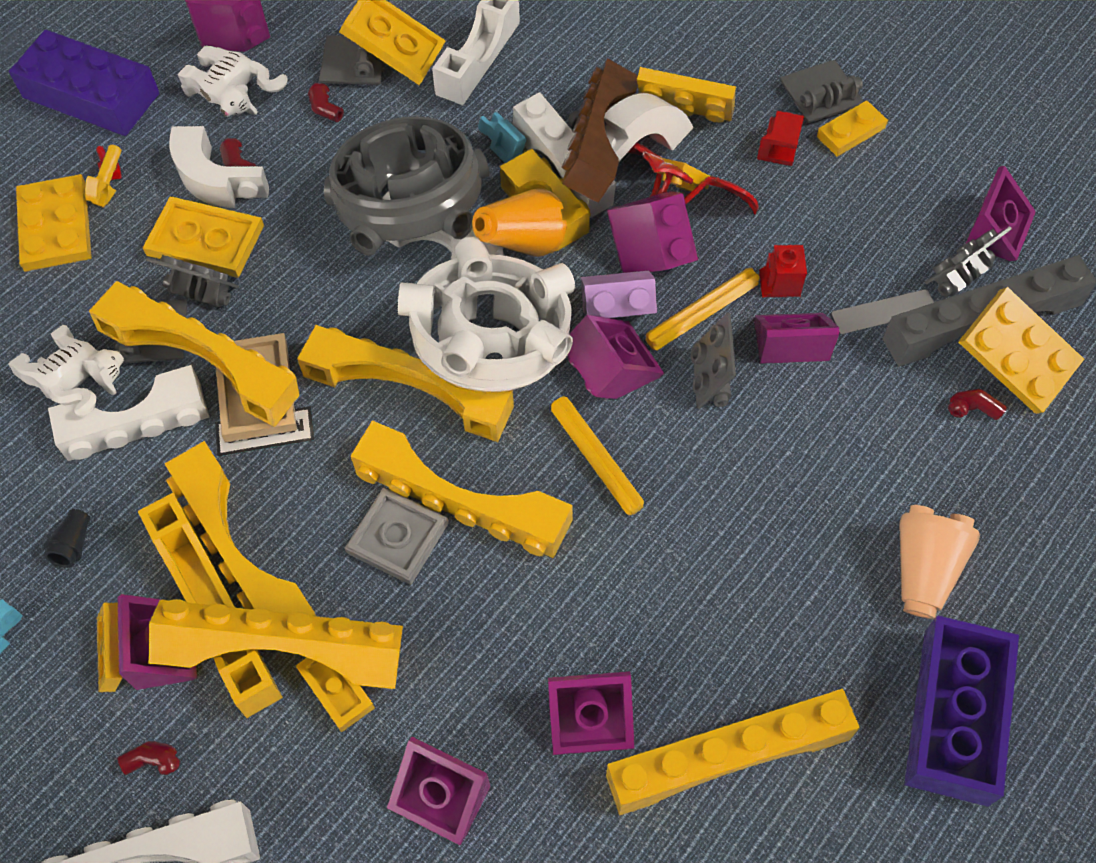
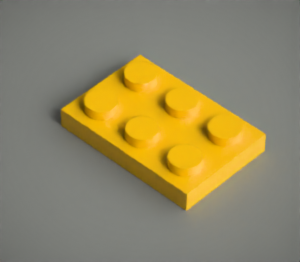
M358 0L339 30L341 34L418 85L425 78L445 43L443 38L387 0Z
M640 67L637 77L639 94L655 95L677 107L687 116H692L693 114L703 115L706 119L717 123L724 122V120H732L736 86Z
M82 174L16 186L19 263L25 272L92 259L88 205L85 199L86 182Z
M170 196L148 236L143 250L146 256L161 259L162 255L239 278L259 238L264 223L261 217Z
M1008 287L998 291L958 342L1035 414L1043 413L1084 360L1078 352Z

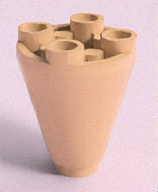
M911 505L909 513H904L901 516L899 523L901 599L905 602L904 612L922 618L934 619L937 611L942 610L979 542L980 533L977 529L973 528L975 521L973 518L961 514H951L950 518L934 515L933 509L921 505Z

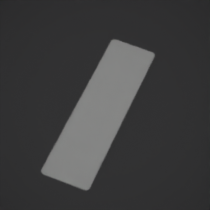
M925 289L833 311L831 314L836 325L839 327V332L845 334L889 323L894 315L934 302L929 291Z

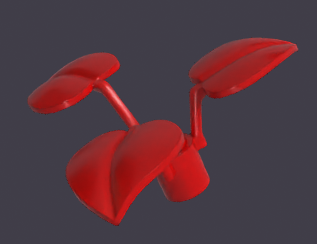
M635 143L627 152L642 155L649 162L655 173H666V178L661 188L660 184L663 175L657 173L650 197L667 192L673 175L689 184H692L694 181L683 170L671 163H665L661 156L641 144ZM713 176L706 177L684 197L685 204H687L706 186L711 185L723 188L740 197L751 207L754 215L759 208L757 200L747 190L732 182Z

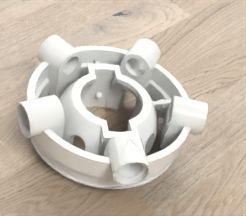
M467 237L456 245L454 250L455 259L446 261L429 270L417 284L400 283L398 315L409 316L410 332L416 353L433 373L456 386L482 392H503L525 387L541 379L556 365L561 363L572 347L573 338L569 335L572 312L567 295L574 291L575 282L570 269L563 263L543 270L524 260L488 254L484 242L480 241L478 237ZM493 294V319L506 321L517 327L520 331L515 332L507 326L485 328L469 322L476 319L478 296ZM441 306L442 312L438 319V343L431 337L434 310ZM494 352L502 355V359H485L488 354Z

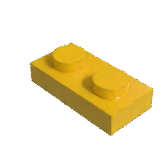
M866 100L818 128L816 137L838 157L884 130L888 119Z
M661 158L665 163L677 166L694 180L692 184H689L673 175L670 184L676 185V188L691 192L709 176L684 162ZM657 172V173L663 175L662 181H664L665 178H666V173H665V172Z
M103 603L97 616L98 692H115L123 678L119 674L118 603Z
M305 658L295 665L341 733L375 709L360 685H354L339 672L323 663Z

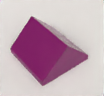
M1005 166L998 167L966 243L972 239L976 240L991 229L998 233L1010 226L1012 229L987 247L986 250L992 251L995 256L1002 259L1017 261L1036 211Z
M824 313L755 315L760 364L830 361L839 337V327Z
M121 594L118 596L119 674L136 690L196 679V665L187 668L149 664V622L161 599Z
M630 671L548 678L553 755L634 749Z
M411 737L408 740L387 808L461 845L490 789L488 774Z

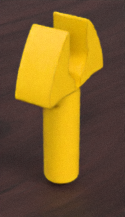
M116 145L108 146L98 176L96 178L87 176L85 199L101 207L106 206L116 192V189L110 186L112 175L122 152L121 148Z

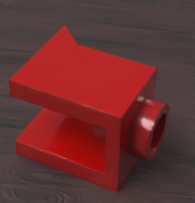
M777 111L776 117H770L767 134L760 141L757 159L793 166L804 116Z
M774 245L772 253H768L766 265L759 269L762 298L801 296L807 275L803 245Z

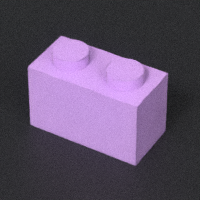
M650 271L581 277L585 316L613 318L657 313L655 278Z

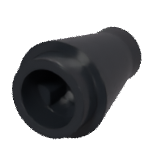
M78 509L69 510L65 519L44 543V558L48 562L64 568H70L76 561H79L82 556L87 527L91 520L90 516Z

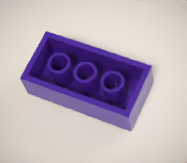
M46 29L8 71L22 98L125 137L160 94L149 66Z
M938 615L927 627L923 640L905 786L987 807L1004 796L1019 644L1018 634Z

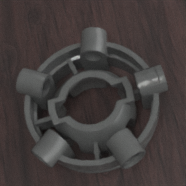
M401 117L386 120L359 131L338 149L331 162L329 176L325 179L324 197L329 206H335L336 213L341 222L352 231L350 241L355 249L364 255L371 256L378 251L386 240L414 239L440 230L455 239L465 238L473 228V214L469 210L473 207L480 194L481 179L489 177L490 171L480 149L472 150V145L467 136L455 126L435 118ZM426 150V153H420V152H418V151ZM387 183L391 200H383L380 196L382 189Z

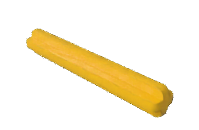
M746 268L648 331L645 339L652 350H659L756 287L760 279L758 273L753 268Z
M565 396L554 400L551 404L552 413L625 513L631 516L639 512L643 508L644 500L571 401Z

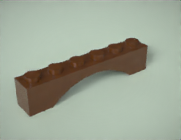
M608 58L601 68L597 66L594 68L587 82L589 86L583 96L585 101L578 112L579 119L573 129L575 134L568 145L567 150L569 153L562 164V169L566 170L562 184L597 203L600 202L615 179L619 164V158L606 135L604 125L605 113L619 101L635 95L638 87L637 74Z

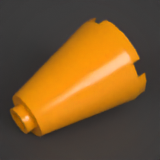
M531 189L480 207L473 216L472 227L475 236L482 242L530 256L542 257L557 251L564 240L567 223L566 220H562L560 209H564L563 204L553 192L546 189Z

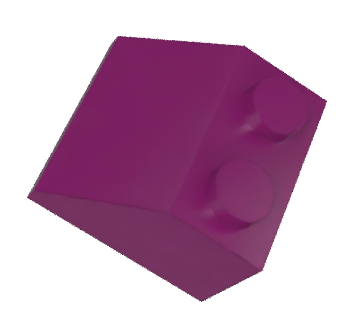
M185 0L202 48L204 46H212L229 51L246 52L270 38L260 0Z
M667 191L607 209L622 273L668 270L698 260L683 193Z
M586 315L569 334L573 338V343L567 356L568 361L579 371L585 380L586 389L595 397L618 399L660 378L664 374L629 321Z

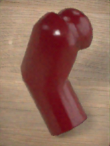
M314 83L308 92L312 111L336 123L340 122L344 114L343 108L329 102L327 92L330 89L326 84Z
M227 138L221 143L219 149L224 166L256 167L255 163L241 158L242 150L239 147H242V143L238 139Z
M982 389L956 392L950 398L948 406L950 414L958 418L967 415L969 410L979 409L994 420H998L1007 408L1006 405Z
M147 741L117 757L118 764L124 775H128L147 764L157 765L161 775H168L180 766V760L176 756L178 751L172 745L157 741Z

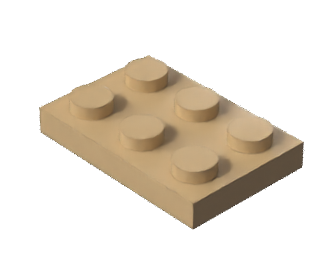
M284 333L234 341L236 345L245 350L253 349L257 351L269 363L277 367L282 365L290 369L287 340ZM216 367L221 434L224 442L297 430L294 403L276 427H273L244 411L240 396L231 381Z

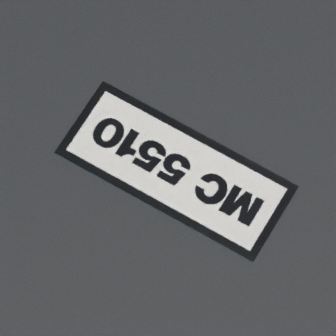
M311 406L295 409L296 431L224 442L221 434V422H215L217 457L313 441L314 431Z

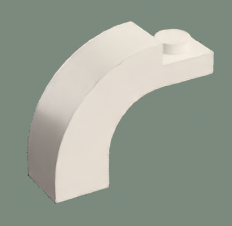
M647 93L635 94L619 101L605 113L604 117L607 123L605 126L606 135L619 161L637 141L646 135H649L653 140L673 151L693 129L692 123L683 111L663 99Z
M177 126L171 128L169 145L172 159L183 184L196 198L208 204L224 208H234L236 198H268L269 185L263 167H226L214 164L210 161L212 147L204 126Z

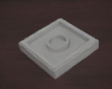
M383 487L344 549L347 554L412 585L449 524L447 517Z

